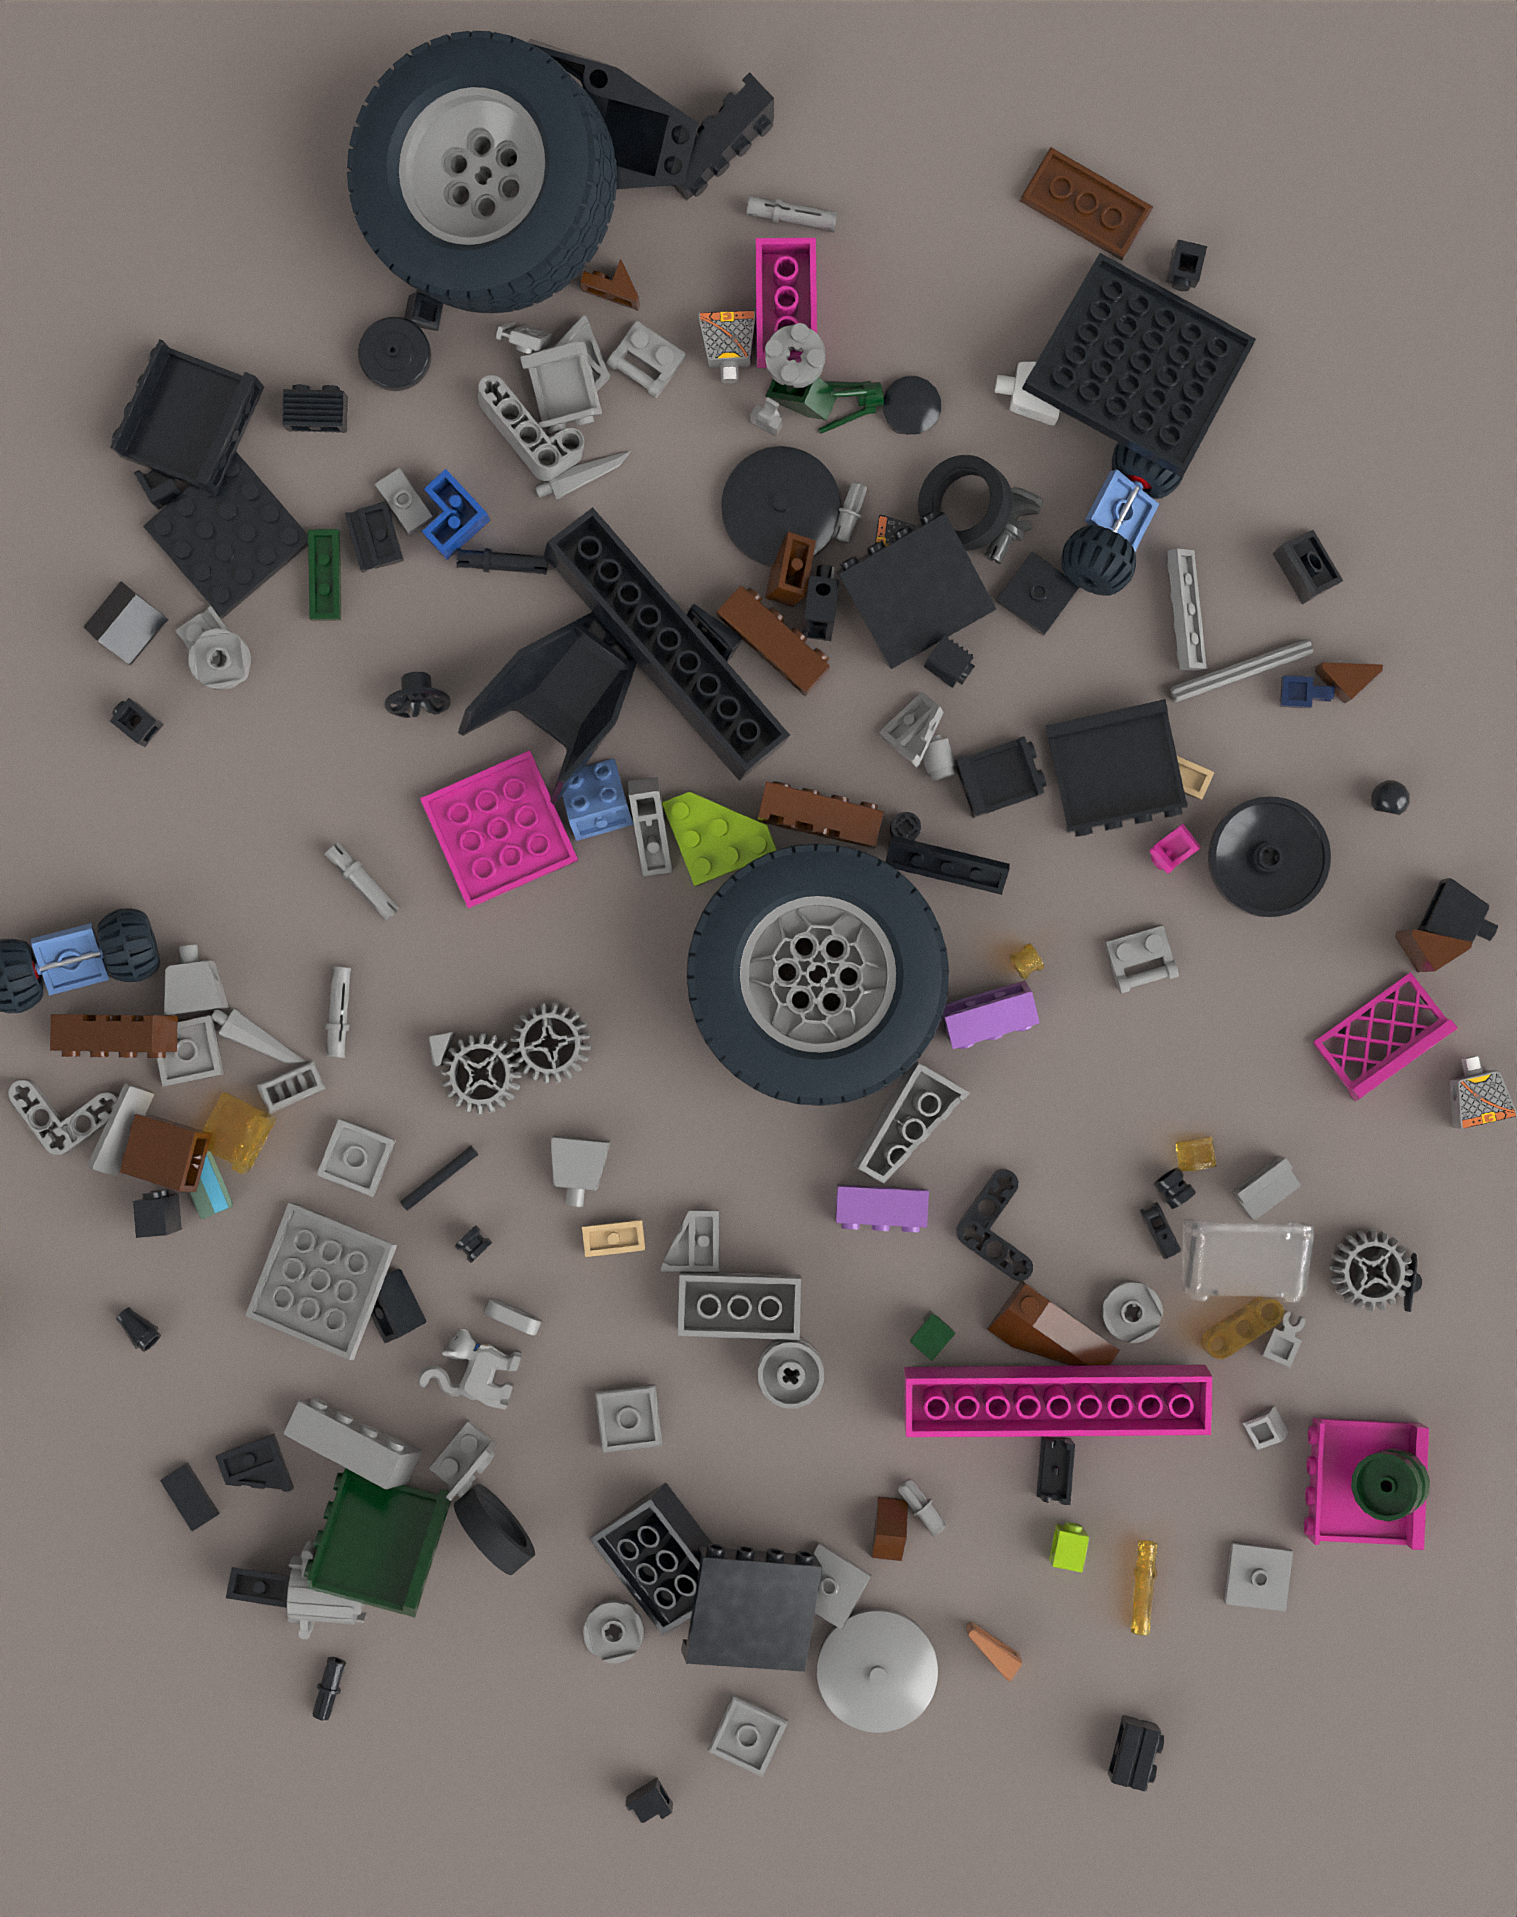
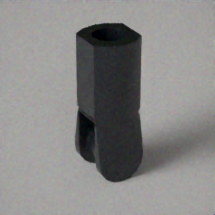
M1158 1202L1153 1203L1154 1207L1146 1211L1144 1209L1139 1211L1163 1259H1167L1180 1253L1182 1249ZM1160 1217L1163 1224L1153 1228L1151 1221Z

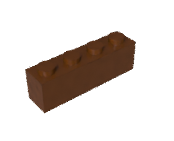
M740 585L717 611V617L730 629L741 635L745 643L806 696L829 671L830 665L827 663L829 658L817 647L812 650L805 643L807 638L794 627L790 630L782 622L785 619L776 609L771 607L768 610L760 603L763 599L755 590L750 587L746 590Z

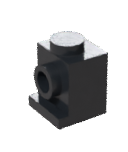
M1177 240L1172 250L1166 282L1172 283L1173 289L1189 291L1190 287L1195 288L1197 286L1207 246ZM1186 267L1188 272L1181 271L1179 268Z
M130 698L126 701H121L112 712L114 716L110 720L112 724L133 741L144 747L147 746L164 725ZM140 717L141 721L134 727V718Z

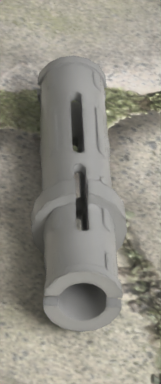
M750 195L746 215L773 219L772 223L783 221L834 232L838 212L784 203L779 198H776V201Z
M339 842L324 854L342 873L341 877L345 881L349 880L385 921L400 909L362 868L363 864L359 860L355 861Z
M332 967L329 1021L325 1023V1030H328L325 1057L345 1058L346 1031H349L350 1025H347L350 972L352 968Z

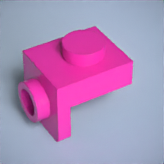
M1182 823L1158 841L1149 851L1152 854L1151 860L1154 865L1160 870L1164 869L1168 874L1177 865L1198 851L1201 846Z

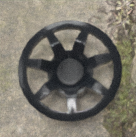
M409 672L401 677L402 690L390 694L385 700L386 710L393 715L403 718H411L408 713H403L409 706L412 707V717H418L420 707H424L428 713L436 715L446 711L451 704V699L445 692L432 688L431 676L425 672Z

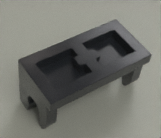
M1041 1436L1036 1497H1040L1043 1502L1049 1503L1050 1500L1059 1501L1062 1505H1071L1075 1443L1071 1438Z

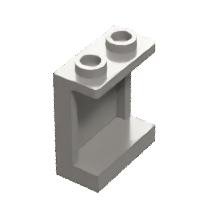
M572 342L520 357L523 369H529L542 420V422L537 424L541 429H548L549 433H555L566 429L567 423L576 421L577 426L593 423V417L602 414L585 342Z

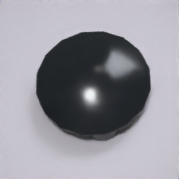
M905 376L894 381L887 388L883 398V414L887 423L898 434L916 435L929 430L937 423L941 412V398L936 387L928 380L918 376Z

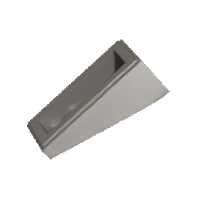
M314 1061L257 1085L269 1115L326 1089ZM307 1071L314 1085L310 1089L302 1075ZM297 1077L303 1092L297 1093L291 1080L292 1078ZM281 1083H286L292 1097L286 1099L280 1086ZM274 1087L280 1100L278 1103H274L269 1089Z

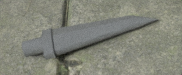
M631 451L573 466L558 477L535 486L539 498L551 493L554 494L556 500L563 498L564 495L620 467Z
M218 1009L213 1012L211 1019L223 1026L219 1032V1035L231 1039L284 1063H307L242 1015L240 1011L234 1009L230 1016Z

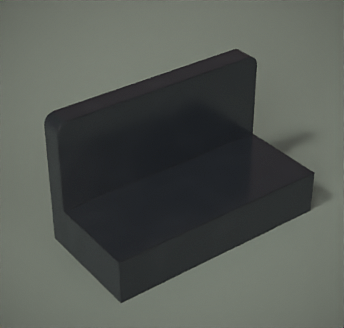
M400 1269L385 1276L371 1313V1317L384 1343L400 1338L426 1323L416 1298Z

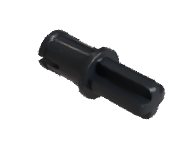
M337 1657L327 1658L322 1681L317 1684L319 1692L312 1713L313 1717L323 1721L330 1718L336 1695L341 1692L339 1684L344 1667L346 1666V1661Z

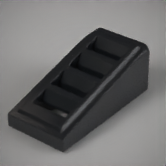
M693 604L687 616L692 622L695 618L699 621L696 627L728 662L733 657L743 637Z

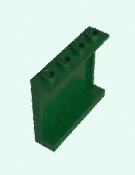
M345 1468L343 1473L338 1472L333 1490L337 1491L334 1502L328 1501L324 1512V1519H327L324 1531L319 1529L316 1535L314 1548H317L315 1558L314 1560H308L304 1571L308 1589L415 1618L451 1501L446 1498L449 1491L440 1489L439 1494L405 1485L384 1489Z

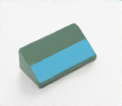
M208 1151L206 1154L197 1192H190L201 1219L233 1207L232 1200L211 1151Z

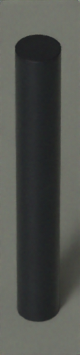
M468 1147L401 1200L402 1206L408 1211L479 1154L474 1147Z

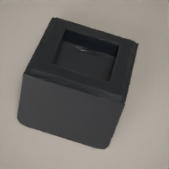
M415 292L408 297L404 318L414 322L420 328L438 331L443 303L425 294Z

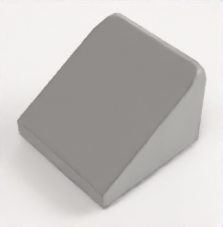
M454 1032L428 1038L433 1065H444L443 1059L447 1057Z
M1276 1407L1269 1408L1243 1423L1257 1450L1284 1441L1288 1434V1429Z

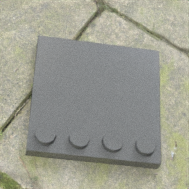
M288 1202L245 1316L345 1359L354 1360L397 1245L298 1204Z

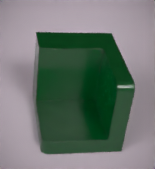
M930 1310L923 1318L924 1323L911 1337L910 1342L933 1361L956 1333Z

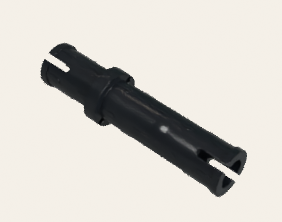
M461 548L457 550V568L483 569V572L490 573V570L547 575L548 560L545 556L492 552L490 548H485L484 551Z

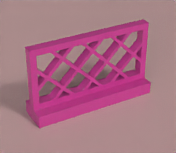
M1410 972L1319 1037L1313 1044L1347 1087L1348 1093L1356 1102L1458 1028L1451 1019L1448 1020ZM1407 982L1416 991L1415 1003L1398 1000L1399 988ZM1394 992L1393 999L1386 998ZM1420 998L1425 1004H1419ZM1379 1002L1392 1004L1390 1020L1373 1018L1376 1004ZM1397 1005L1414 1007L1412 1024L1395 1021ZM1418 1008L1430 1010L1437 1018V1021L1430 1026L1416 1024ZM1370 1009L1369 1017L1361 1016ZM1354 1020L1368 1021L1366 1038L1349 1035L1351 1022ZM1373 1022L1390 1025L1388 1041L1371 1039ZM1394 1026L1411 1028L1410 1040L1407 1043L1392 1042ZM1344 1027H1346V1028H1345V1034H1339V1033H1337V1032H1339L1341 1029H1343ZM1416 1029L1423 1030L1421 1033L1415 1036ZM1330 1037L1344 1039L1342 1055L1329 1053L1322 1043ZM1348 1040L1365 1042L1363 1058L1346 1056ZM1370 1043L1387 1045L1386 1055L1382 1061L1368 1059ZM1391 1046L1399 1047L1396 1051L1391 1053ZM1335 1059H1340V1060H1341L1340 1066H1339V1064L1335 1061ZM1345 1060L1362 1063L1361 1076L1354 1081H1351L1344 1072ZM1367 1064L1375 1065L1366 1071Z

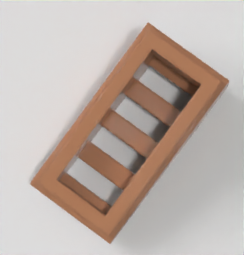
M969 1622L966 1629L970 1639L1003 1677L1011 1682L1023 1664L1020 1654L973 1622Z

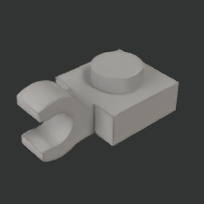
M767 397L764 408L756 404L750 415L751 423L777 437L782 428L783 420L779 417L780 413L776 411L779 403Z

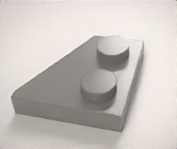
M921 692L879 731V734L903 757L917 767L920 765L944 712L937 703Z

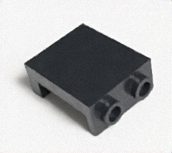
M1025 736L955 760V767L973 818L1026 801L1044 793L1043 787L1047 786L1042 770H1037L1033 759L1037 758L1033 743L1031 741L1027 742Z

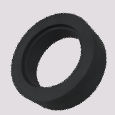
M958 455L939 463L924 480L918 499L920 517L933 510L939 513L941 512L942 497L946 489L955 480L969 475L979 476L985 480L990 491V504L986 515L977 525L970 529L955 530L965 551L979 549L995 540L1007 525L1012 510V492L1005 476L984 459L973 455Z
M476 1484L454 1503L456 1516L467 1535L485 1557L504 1573L513 1575L535 1556L533 1544L519 1521L504 1503L486 1487Z

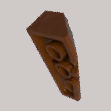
M1020 1281L987 1328V1330L1013 1348L1072 1366L1110 1365L1120 1351L1024 1281Z

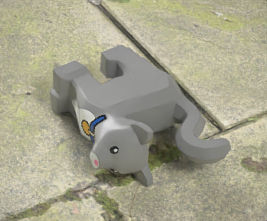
M459 1329L451 1338L448 1346L444 1347L442 1355L452 1359L469 1360L461 1382L459 1384H452L447 1372L439 1366L426 1367L419 1374L418 1383L422 1388L426 1387L431 1378H436L442 1392L449 1396H461L470 1400L477 1399L487 1406L506 1410L513 1383L504 1382L502 1385L497 1384L493 1381L496 1370L517 1371L522 1352L515 1351L511 1355L505 1354L490 1344L475 1342L468 1330Z

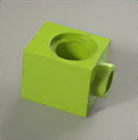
M1065 1522L1064 1526L1056 1524L1049 1556L1052 1567L1083 1572L1089 1535L1086 1530H1082V1525L1073 1522Z

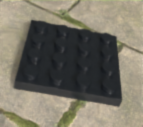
M235 451L216 495L190 485L143 525L222 618L308 546V534L237 451Z

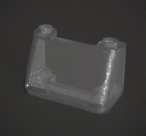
M1184 1219L1182 1291L1191 1294L1192 1300L1201 1301L1209 1300V1295L1281 1297L1283 1302H1300V1297H1305L1307 1292L1314 1242V1226L1305 1222L1288 1221L1287 1225L1277 1222V1224L1219 1223L1217 1221L1200 1222V1220Z

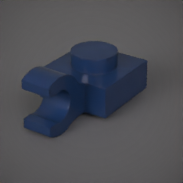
M1282 676L1280 707L1311 708L1312 700L1331 702V699H1334L1335 687L1313 686L1314 677Z

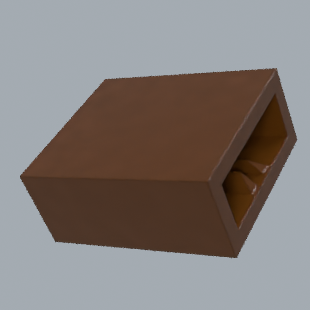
M135 1114L134 1121L130 1126L127 1147L122 1156L120 1173L179 1192H197L212 1133L154 1115Z

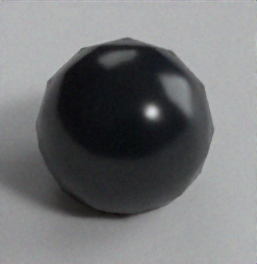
M1387 780L1380 783L1371 794V804L1376 811L1401 815L1406 811L1410 803V794L1406 787L1395 780Z

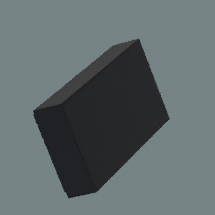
M186 1463L160 1480L191 1531H194L220 1514L189 1463Z

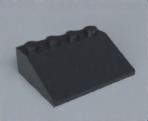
M665 1482L645 1495L590 1538L662 1635L691 1618L701 1559L697 1549L698 1546L707 1547L708 1544H713Z

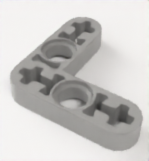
M18 1080L10 1086L8 1091L12 1104L45 1149L53 1155H63L72 1151L103 1128L110 1117L111 1111H104L98 1117L93 1111H98L104 1107V1099L106 1101H114V1104L111 1106L113 1110L119 1097L118 1094L113 1092L101 1093L63 1120L34 1081ZM20 1087L29 1088L30 1092H28L27 1096L31 1102L39 1100L40 1104H36L27 1110L26 1107L31 1106V1103L26 1098L20 1099L18 1097L21 1093ZM39 1109H44L49 1114V1121L44 1126L38 1125L34 1118L35 1113ZM81 1115H86L91 1120V1128L87 1132L80 1131L76 1126V1121ZM57 1124L58 1128L52 1130L58 1137L65 1136L66 1140L63 1141L65 1147H55L53 1143L56 1142V1137L53 1133L45 1135L44 1131L51 1129Z

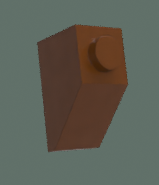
M791 532L786 534L770 570L766 599L793 607L806 596L816 540Z

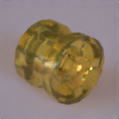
M1031 943L1026 944L1019 953L1013 952L1009 954L1014 968L1023 980L1029 978L1031 972L1035 970L1041 971L1045 968L1040 956Z

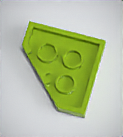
M687 792L662 802L694 886L741 869L749 862L777 850L768 825L695 793Z

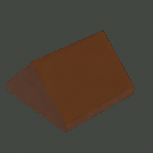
M1415 929L1396 931L1395 938L1418 973L1437 971L1471 949L1473 944L1470 941Z

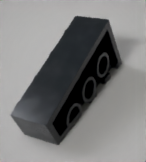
M750 72L742 79L745 86L736 95L730 92L722 100L724 103L716 116L708 115L701 122L697 130L698 135L694 140L684 185H673L686 200L693 195L697 197L702 194L708 186L707 182L714 175L717 177L721 176L729 168V162L736 155L739 157L743 156L750 149L751 142L758 135L763 137L773 127L774 97Z

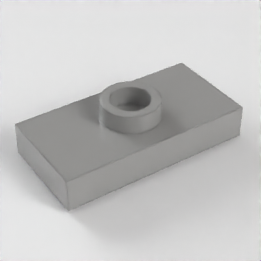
M400 467L375 483L409 535L434 519Z

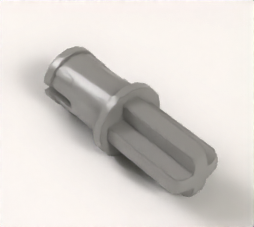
M857 482L850 485L843 508L838 510L840 515L832 534L833 539L843 543L845 541L847 544L850 543L857 519L861 518L859 511L867 491L865 485Z
M907 1479L899 1485L898 1491L913 1509L912 1514L920 1518L932 1536H936L947 1527L946 1521L942 1519L932 1506V1499H927L912 1479Z

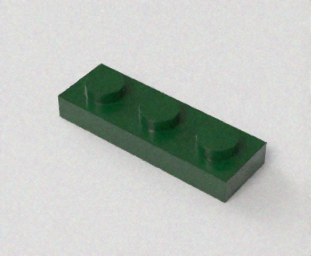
M338 529L308 530L309 619L311 621H342L340 531Z

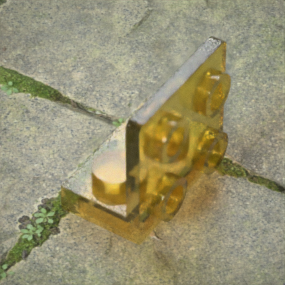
M223 1092L203 1131L212 1133L208 1151L233 1164L232 1170L240 1174L248 1173L251 1171L277 1118L227 1092Z

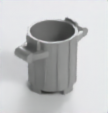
M314 1541L306 1542L301 1556L293 1555L289 1563L292 1571L287 1596V1622L300 1623L298 1635L301 1639H308L310 1637L314 1622L355 1625L356 1622L364 1623L366 1613L361 1612V1607H364V1604L308 1589L304 1571L308 1560H314L317 1548H314Z

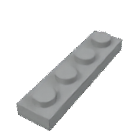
M1178 548L1167 551V569L1170 574V598L1173 603V627L1176 633L1179 669L1191 671L1207 669L1194 550Z

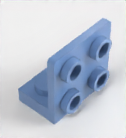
M615 759L583 767L562 795L568 820L576 841L634 825Z

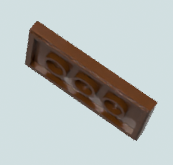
M1050 147L1020 198V202L1121 261L1153 209L1152 205Z

